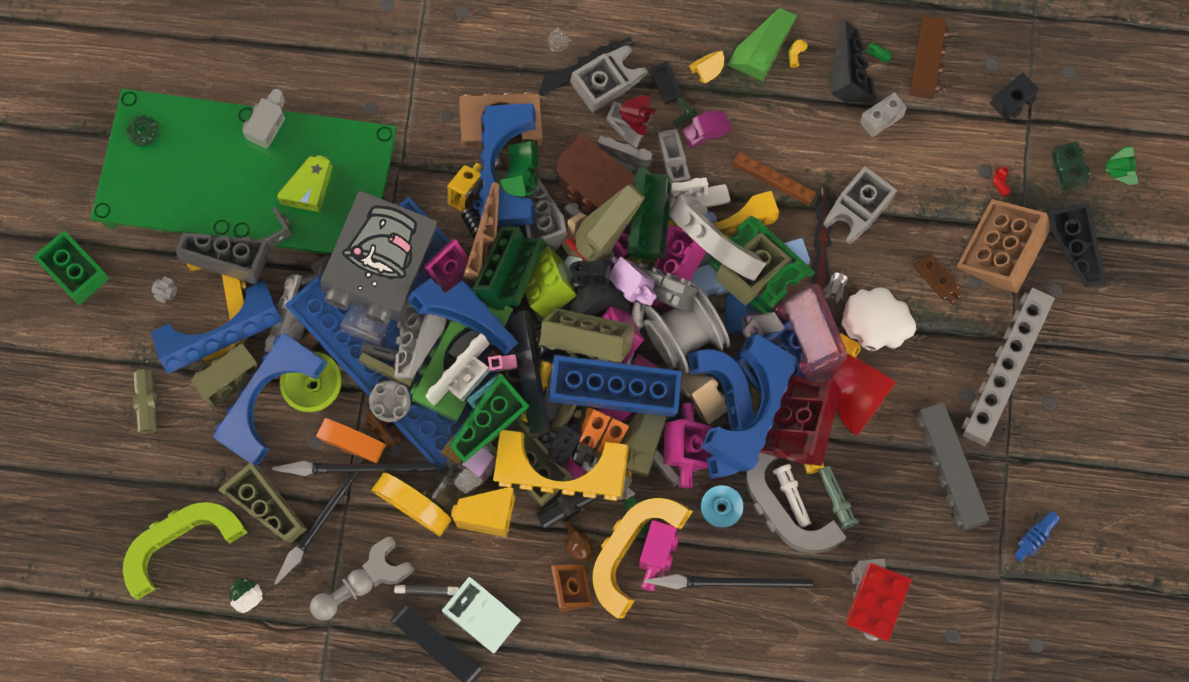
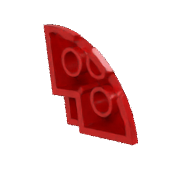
M842 352L832 373L833 379L841 388L837 411L845 427L857 437L894 388L896 382L865 362Z

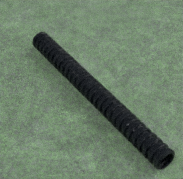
M469 207L462 212L461 218L464 220L467 229H469L472 238L475 239L480 223V213L474 207ZM523 295L519 306L510 307L515 314L521 311H529L537 356L540 359L548 358L555 350L540 345L542 325L534 310L530 307L526 296Z

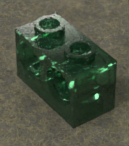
M1078 141L1054 146L1050 155L1061 190L1086 185L1090 178V169L1085 165L1084 150L1082 147H1079ZM1065 154H1070L1073 159H1068ZM1070 172L1077 173L1079 177H1073Z

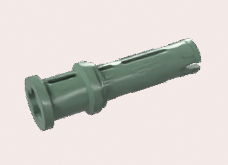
M826 466L820 469L818 473L833 502V512L837 514L840 520L841 530L855 526L859 523L858 519L854 518L850 509L851 504L845 500L831 467Z

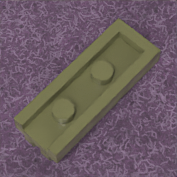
M362 353L359 359L360 364L393 381L401 383L409 389L416 377L415 373L413 378L397 379L395 378V369L365 353Z

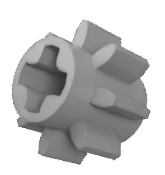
M164 276L163 280L157 279L154 282L151 291L155 294L154 298L157 301L165 303L167 299L170 301L174 299L177 293V286H174L175 282H173V279Z

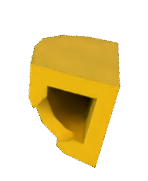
M723 51L708 54L689 65L693 74L698 73L700 75L701 82L707 83L721 72L724 66Z

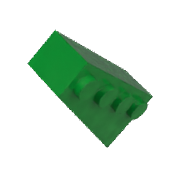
M499 373L449 443V446L465 463L529 408V405L504 376Z

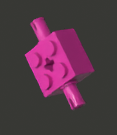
M683 403L681 404V419L665 423L663 464L680 469V488H692V471L707 469V458L712 457L711 453L701 447L708 430L713 428V426L694 422L695 404Z
M662 519L661 523L652 520L639 562V568L647 570L644 580L657 578L659 574L664 576L665 570L670 571L673 561V555L670 553L671 550L676 551L679 534H676L677 528ZM643 581L641 588L654 592L655 584Z

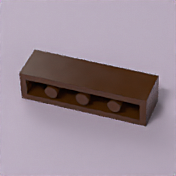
M922 17L909 96L933 99L934 93L939 92L940 81H937V77L941 75L943 63H940V58L944 57L946 45H943V39H947L949 28L945 27L946 19Z

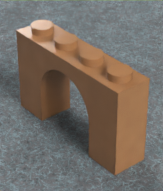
M525 92L515 95L513 93H504L503 95L487 93L483 96H474L473 94L459 96L461 148H482L481 122L482 114L485 113V106L533 103L536 109V130L520 133L521 143L532 141L537 143V146H541L542 125L539 94Z

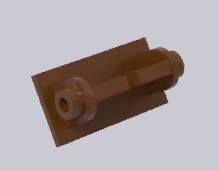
M371 410L368 412L365 419L368 429L374 432L378 437V441L386 445L385 448L390 453L394 444L398 446L403 442L401 439L402 435L394 425L388 429L386 428L391 422L378 419Z

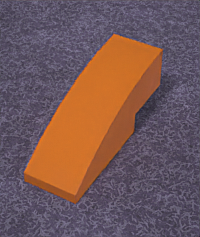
M327 418L324 419L316 435L318 439L326 444L376 464L386 446L370 436Z

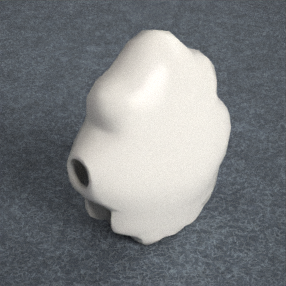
M878 287L871 291L862 289L855 295L850 296L846 302L841 325L850 338L857 339L859 344L867 350L876 351L883 346L893 349L901 346L904 340L912 337L916 332V323L910 314L908 305L903 301L896 300L886 288Z

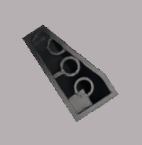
M846 20L841 23L830 76V91L833 96L843 102L875 101L873 79L868 78L866 69L869 66L861 54L864 49L858 29Z
M1080 203L1048 211L1052 232L1083 285L1088 287L1106 283L1090 204Z

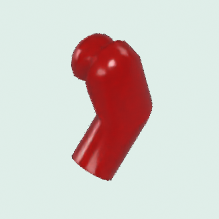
M1005 166L997 169L993 178L994 186L1003 197L1008 196L1012 192L1006 184L1009 169Z

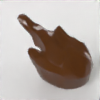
M565 520L563 523L568 530V541L564 540L563 542L568 554L577 562L587 561L593 555V546L585 532H582L580 535L570 521Z

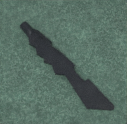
M631 37L622 41H612L607 46H600L596 51L592 50L588 56L579 57L576 65L544 75L539 95L542 96L570 81L568 78L572 76V72L602 54L632 45Z

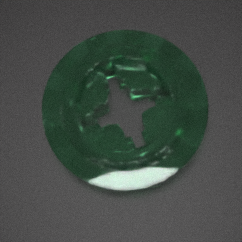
M145 115L142 117L135 116L132 122L129 121V126L126 129L127 137L136 146H148L158 137V124L152 117L150 118ZM145 126L148 134L143 132L139 134L137 127L144 128Z

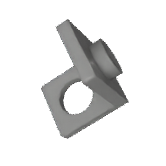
M775 312L753 316L742 333L746 338L751 336L750 329L753 327L756 330V334L763 336L767 333L782 331L784 326Z

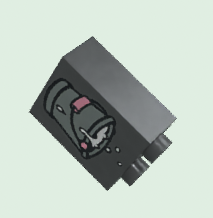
M359 191L320 280L321 292L326 293L325 302L343 310H348L350 303L366 309L364 317L380 325H387L389 319L399 322L408 302L407 299L411 295L435 237L438 221Z

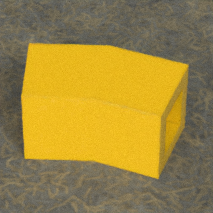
M842 333L833 345L840 352H845L855 358L861 350L858 342Z

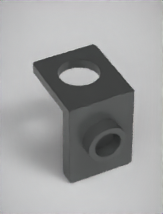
M276 207L272 208L283 229L266 238L270 247L292 236L288 228L291 225L285 214L281 216Z

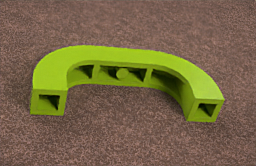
M208 502L192 504L180 511L174 510L168 514V518L165 520L154 522L149 526L150 529L143 532L133 541L124 558L123 577L131 596L138 600L156 589L147 572L148 561L156 550L201 524L217 526L225 540L230 544L248 533L242 522L227 508Z

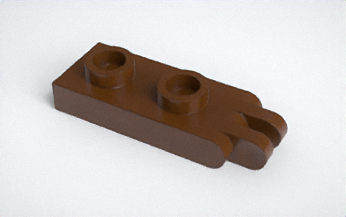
M930 253L913 266L943 301L948 300L953 305L956 303V299L952 295L958 300L963 297L958 291L960 286Z

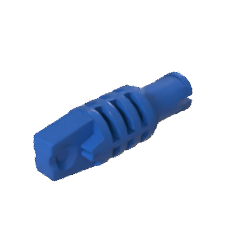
M1050 511L1040 524L1033 525L1017 544L1020 548L1014 557L1022 562L1028 554L1033 556L1049 538V532L1058 523L1060 517L1053 511Z

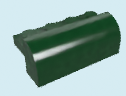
M638 167V172L634 176V188L645 198L630 220L627 253L642 259L665 260L669 222L668 212L670 210L673 181L667 174H651L646 167Z
M500 227L473 287L479 300L484 302L486 306L499 311H504L505 306H519L546 244L544 239L525 238L519 227Z

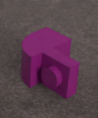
M710 111L693 118V123L682 131L689 147L695 148L708 138L719 139L731 131L732 127L725 112Z

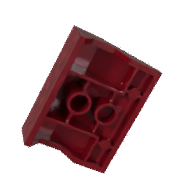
M790 376L788 389L782 395L780 400L781 406L774 415L773 426L766 435V444L760 450V453L801 464L822 466L841 393V388L835 380L829 378L825 383L809 382L799 376Z

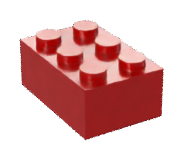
M867 563L844 625L883 641H889L912 579L876 564Z

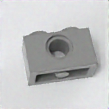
M894 92L864 112L860 124L873 138L904 117L907 107Z

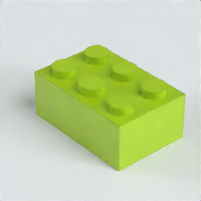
M549 246L542 251L525 290L530 307L543 319L555 308H562L577 296L563 260Z

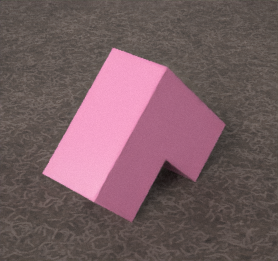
M515 354L488 357L489 368L492 373L518 369Z

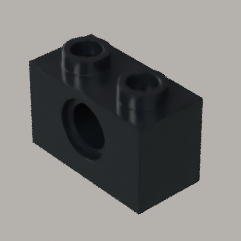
M1022 72L993 96L990 105L1006 121L1011 117L1016 118L1023 111L1022 108L1026 104L1030 106L1036 101L1039 88ZM1012 96H1017L1020 100H1015Z

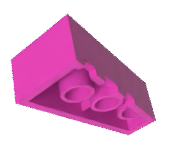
M669 225L665 260H656L654 268L663 271V276L666 273L677 276V281L679 282L681 278L690 281L706 251L681 227ZM656 300L651 305L656 309L666 312L674 308Z

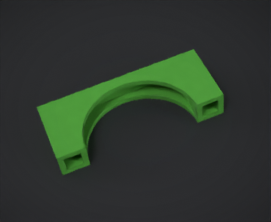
M487 306V309L500 320L505 328L513 309L505 306L504 311H499ZM448 319L451 322L448 328L444 327V330L438 337L441 339L439 346L434 345L429 355L432 359L429 365L425 364L420 372L422 379L419 384H414L410 394L413 395V402L457 423L467 401L462 402L449 391L435 406L426 398L430 387L442 378L444 373L443 362L448 347L457 336L471 329L459 322Z

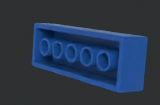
M555 355L552 362L548 402L675 417L678 413L682 371Z

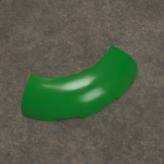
M528 141L508 146L509 170L507 177L500 180L502 188L508 194L517 197L532 195L534 193L533 188L537 187L539 178L535 172V168L539 167L537 143Z

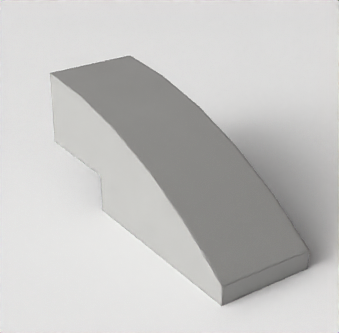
M678 130L658 132L666 174L673 183L691 181Z

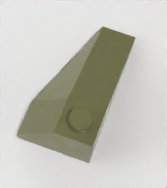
M628 184L587 216L575 233L577 252L587 261H605L645 197L631 184Z
M637 413L634 416L620 443L629 446L626 471L645 477L649 476L667 416Z

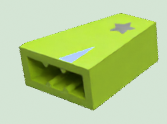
M309 156L278 193L277 198L280 204L320 212L332 171L330 160L323 156Z

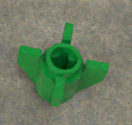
M1133 145L1123 147L1109 158V162H1106L1107 174H1111L1113 179L1129 185L1138 184Z

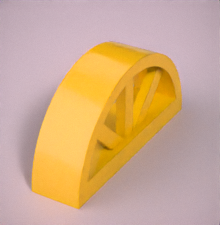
M383 473L371 489V492L439 537L452 520L441 508L424 495L390 474Z

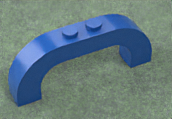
M700 350L687 354L691 375L708 373L716 377L721 383L731 431H742L748 427L756 416L753 412L752 395L749 392L746 376L738 363L727 354L717 350ZM716 456L707 458L710 479L732 475L740 471Z

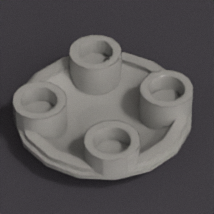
M393 380L378 383L371 391L369 405L371 411L378 419L394 422L407 414L411 405V398L407 388L401 383Z

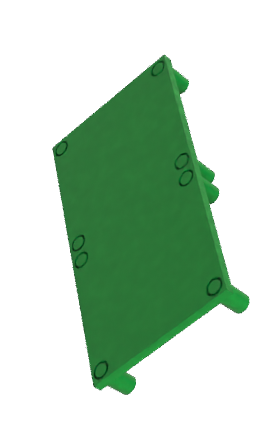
M122 88L90 219L94 222H101L107 229H113L117 225L178 234H208L211 237H221V235L230 236V238L242 239V237H251V239L260 240L261 238H268L283 229L272 208L276 207L280 215L285 214L291 225L288 228L292 236L273 247L332 255L358 192L362 191L382 200L384 199L392 153L396 149L397 127L282 110L285 120L270 146L266 149L247 140L242 132L244 123L253 114L254 106ZM309 156L326 157L332 165L330 179L320 212L281 205L277 198L278 193Z

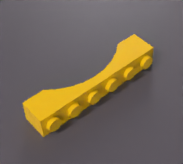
M772 191L752 196L739 212L730 218L712 224L724 235L732 236L737 233V227L750 216L756 217L764 225L774 223L778 219L779 211ZM673 219L669 220L668 226L680 227Z

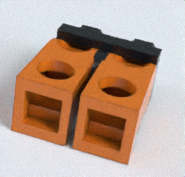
M588 407L585 413L586 417L580 428L582 437L574 449L571 458L583 464L587 454L593 457L588 466L593 469L603 454L605 442L620 444L629 426L605 413Z

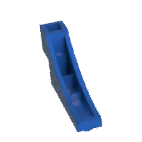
M430 278L415 289L407 299L420 315L431 314L459 322L479 334H483L505 356L518 344L515 337L503 327L500 320L487 309L486 304L480 301L473 293V290L463 281L444 293L440 285Z

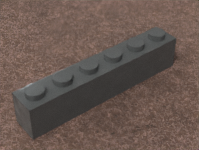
M945 403L921 409L918 417H916L918 427L923 429L925 433L924 442L926 447L930 448L933 454L931 460L933 466L939 470V482L942 488H946L948 494L946 495V500L949 507L954 509L956 526L960 527L963 532L987 524L989 521L988 514Z

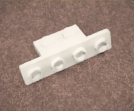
M706 177L701 179L694 178L686 182H674L672 184L673 196L670 209L680 194L697 199L706 208L730 203L726 184L708 187Z
M290 275L285 281V290L278 302V312L282 322L272 326L270 335L265 341V352L271 351L274 346V340L277 336L282 335V333L290 335L297 341L303 336L305 327L285 307V304L297 295L302 279L301 275Z
M483 334L474 338L465 352L460 354L456 362L443 373L442 378L430 387L426 398L433 406L448 391L464 402L490 372L489 367L477 359L489 345Z

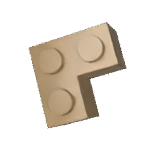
M689 367L688 374H681L680 392L692 404H695L694 409L698 416L709 425L727 412L725 397L720 391L718 392V383L712 376L708 377L707 373L691 375Z

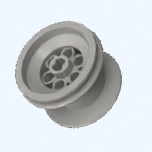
M692 283V287L698 289L697 296L692 294L694 304L690 312L687 313L674 307L660 316L655 309L647 305L645 306L647 319L643 321L649 339L663 361L671 369L677 367L683 374H688L689 372L685 359L687 354L696 351L707 343L713 350L723 352V347L727 348L730 345L727 331L718 313L695 283Z

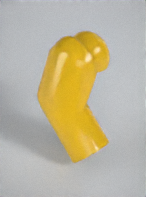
M802 39L796 40L788 49L789 66L791 68L799 66L798 54L801 51L807 50V42Z

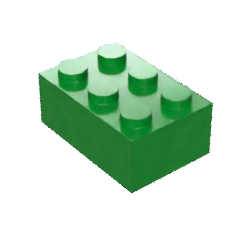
M65 230L33 256L78 306L110 279Z

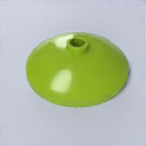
M315 352L328 361V364L317 379L303 373H286L280 377V390L283 398L291 407L298 411L311 413L323 410L333 403L340 392L342 385L340 369L335 361L324 353ZM317 383V387L312 389V384Z

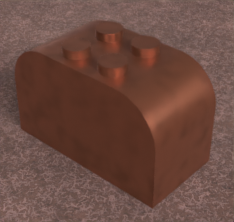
M582 133L562 153L558 160L559 184L562 191L567 195L566 197L571 203L580 205L582 211L588 216L628 184H631L633 187L635 186V175Z

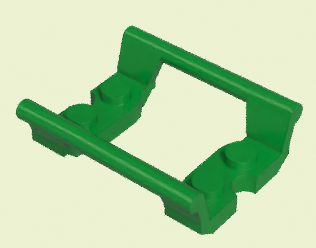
M750 216L737 227V236H727L739 246L744 247L760 232L789 256L793 264L785 265L767 282V287L759 298L755 297L749 302L760 314L772 312L775 304L787 294V285L794 284L796 286L806 276L810 278L815 273L756 217ZM713 256L707 261L718 273L722 263Z

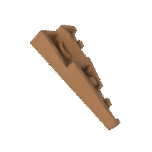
M496 182L491 185L462 278L463 282L473 286L489 254L490 244L494 243L497 236L500 184Z

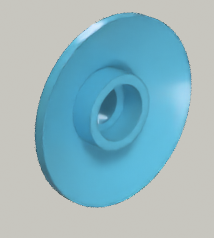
M724 485L715 486L704 494L701 501V511L706 521L711 525L729 527L740 519L743 512V501L739 493L733 488ZM724 505L726 507L725 511H719L718 506Z

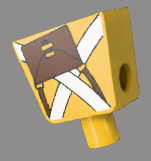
M475 163L472 168L464 165L447 186L448 205L461 212L470 207L477 196V192L482 187L480 177L481 170H484L482 165Z

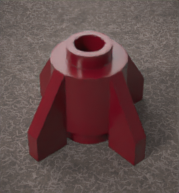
M647 95L627 100L621 105L619 110L622 120L640 135H646L647 125L644 124L649 121L650 115L652 116L656 113V109L648 108L650 96Z

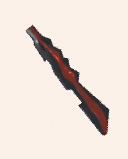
M825 188L820 189V200L817 205L815 218L818 219V225L815 229L813 246L817 249V263H812V270L815 271L812 276L811 294L813 296L830 283L826 248L832 244L829 237L832 227L828 226L826 228L823 223L832 207L828 201V189Z

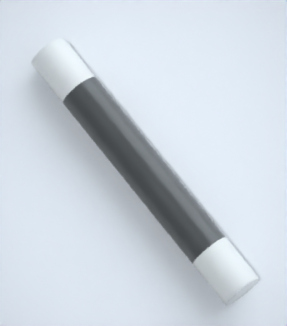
M395 585L394 588L395 593L455 595L459 590V587Z

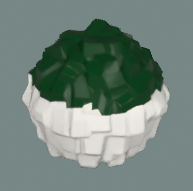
M239 578L229 588L228 595L231 606L241 613L249 611L263 599L260 585L252 580Z

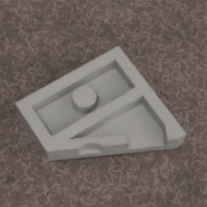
M614 101L606 120L629 145L637 149L643 135L637 134L622 120L619 114L622 104Z

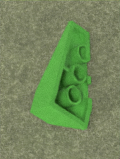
M782 8L776 10L736 48L728 66L764 81L797 15Z

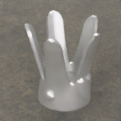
M843 271L841 273H833L829 281L830 283L823 291L824 293L827 290L825 298H829L832 293L835 294L837 292V303L840 301V298L843 300L844 286L848 281V278L843 275Z

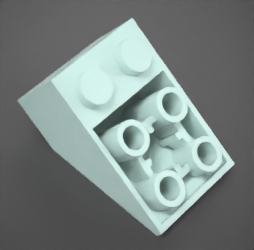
M468 577L442 610L444 615L493 654L521 621L470 577Z

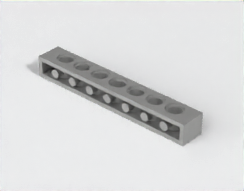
M1033 287L1029 293H1024L1020 304H1023L1020 311L1016 310L1011 320L1015 323L1012 329L1008 327L1003 339H1006L1004 346H999L995 354L998 357L996 364L991 363L987 374L990 375L987 382H982L978 391L981 393L979 400L975 399L970 408L973 413L970 418L966 417L961 427L964 429L963 437L984 447L989 442L1054 302V297ZM1027 309L1034 310L1036 316L1029 315ZM1019 327H1025L1028 333H1021ZM1010 345H1017L1020 351H1013ZM1002 362L1009 363L1011 369H1005ZM994 380H1000L1003 383V387H997L994 384ZM985 398L993 399L995 405H988ZM977 416H983L986 419V423H979Z

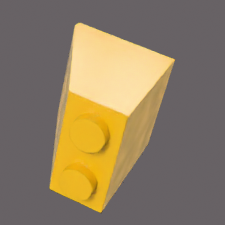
M508 487L458 499V504L453 506L451 515L457 528L507 537L515 502L514 489Z

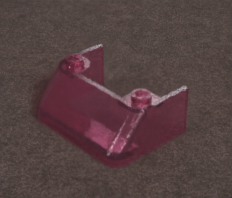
M815 283L806 286L777 303L772 312H775L784 320H790L804 356L800 362V369L806 375L804 379L809 382H817L832 377L847 359V352L819 285Z

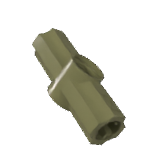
M141 369L134 372L135 394H133V406L135 412H137L138 432L151 434L157 431L156 409H158V400L154 391L152 370Z

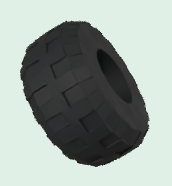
M609 280L606 287L604 285L594 287L590 283L586 287L578 289L576 292L577 296L570 301L568 311L601 318L610 306L627 311L630 315L632 308L631 302L623 296L625 293L615 287L611 280Z

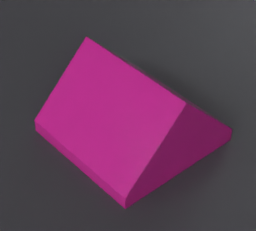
M453 238L424 265L423 273L429 279L431 278L435 283L439 284L442 291L446 293L462 280L469 257L457 240Z

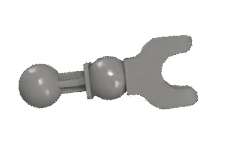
M386 537L372 546L368 562L362 565L363 569L354 570L348 575L346 580L345 578L342 579L344 586L331 595L320 593L311 600V614L318 620H329L336 614L338 604L350 596L356 600V596L367 594L373 585L376 587L381 583L397 585L413 573L414 567L409 562H404L396 567L386 563V556L395 548L393 537Z

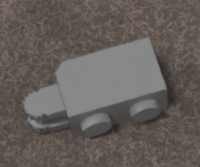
M274 89L267 99L262 98L254 106L251 118L243 125L242 132L245 138L266 149L270 146L285 120L281 110L285 98L281 90Z

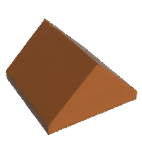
M585 564L551 566L560 613L593 606Z

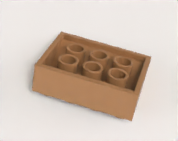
M992 199L957 268L999 289L1018 294L1051 229L1047 213Z

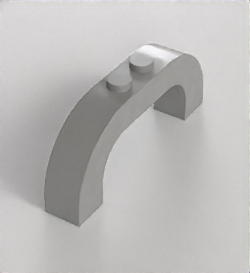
M680 194L668 212L670 217L711 256L733 271L754 281L766 263L754 252L739 246L718 230L704 216L708 209L697 199Z
M759 453V461L755 468L746 471V486L750 497L755 503L753 504L755 510L759 515L763 514L767 519L765 523L770 531H775L781 540L791 548L804 553H823L843 543L846 536L834 520L816 531L803 530L792 521L765 481V470L779 458Z

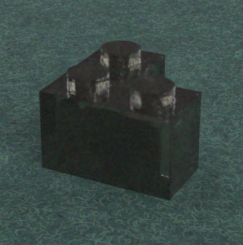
M447 460L423 494L440 508L450 511L454 505H457L461 495L467 497L475 495L479 491L483 480L466 466Z

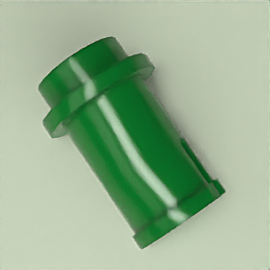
M871 42L869 45L870 49L868 48L866 53L880 59L881 63L885 62L888 64L893 56L891 49H885L874 42Z

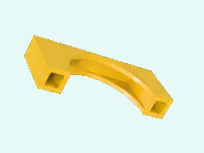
M508 430L500 432L493 481L499 482L500 487L511 488L512 484L520 485V489L524 490L540 487L541 492L553 493L554 489L562 490L564 495L574 496L575 492L583 493V497L588 498L604 495L605 500L617 501V497H623L629 451L628 445L605 442L603 454L590 472L578 479L561 482L543 477L532 467L525 452V434Z

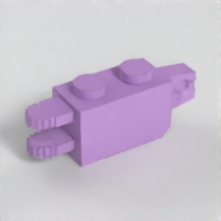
M613 256L611 261L615 266L613 269L611 268L609 279L615 287L625 293L623 296L633 303L636 300L651 306L657 297L652 290L655 286V281L634 262L623 257L617 258Z

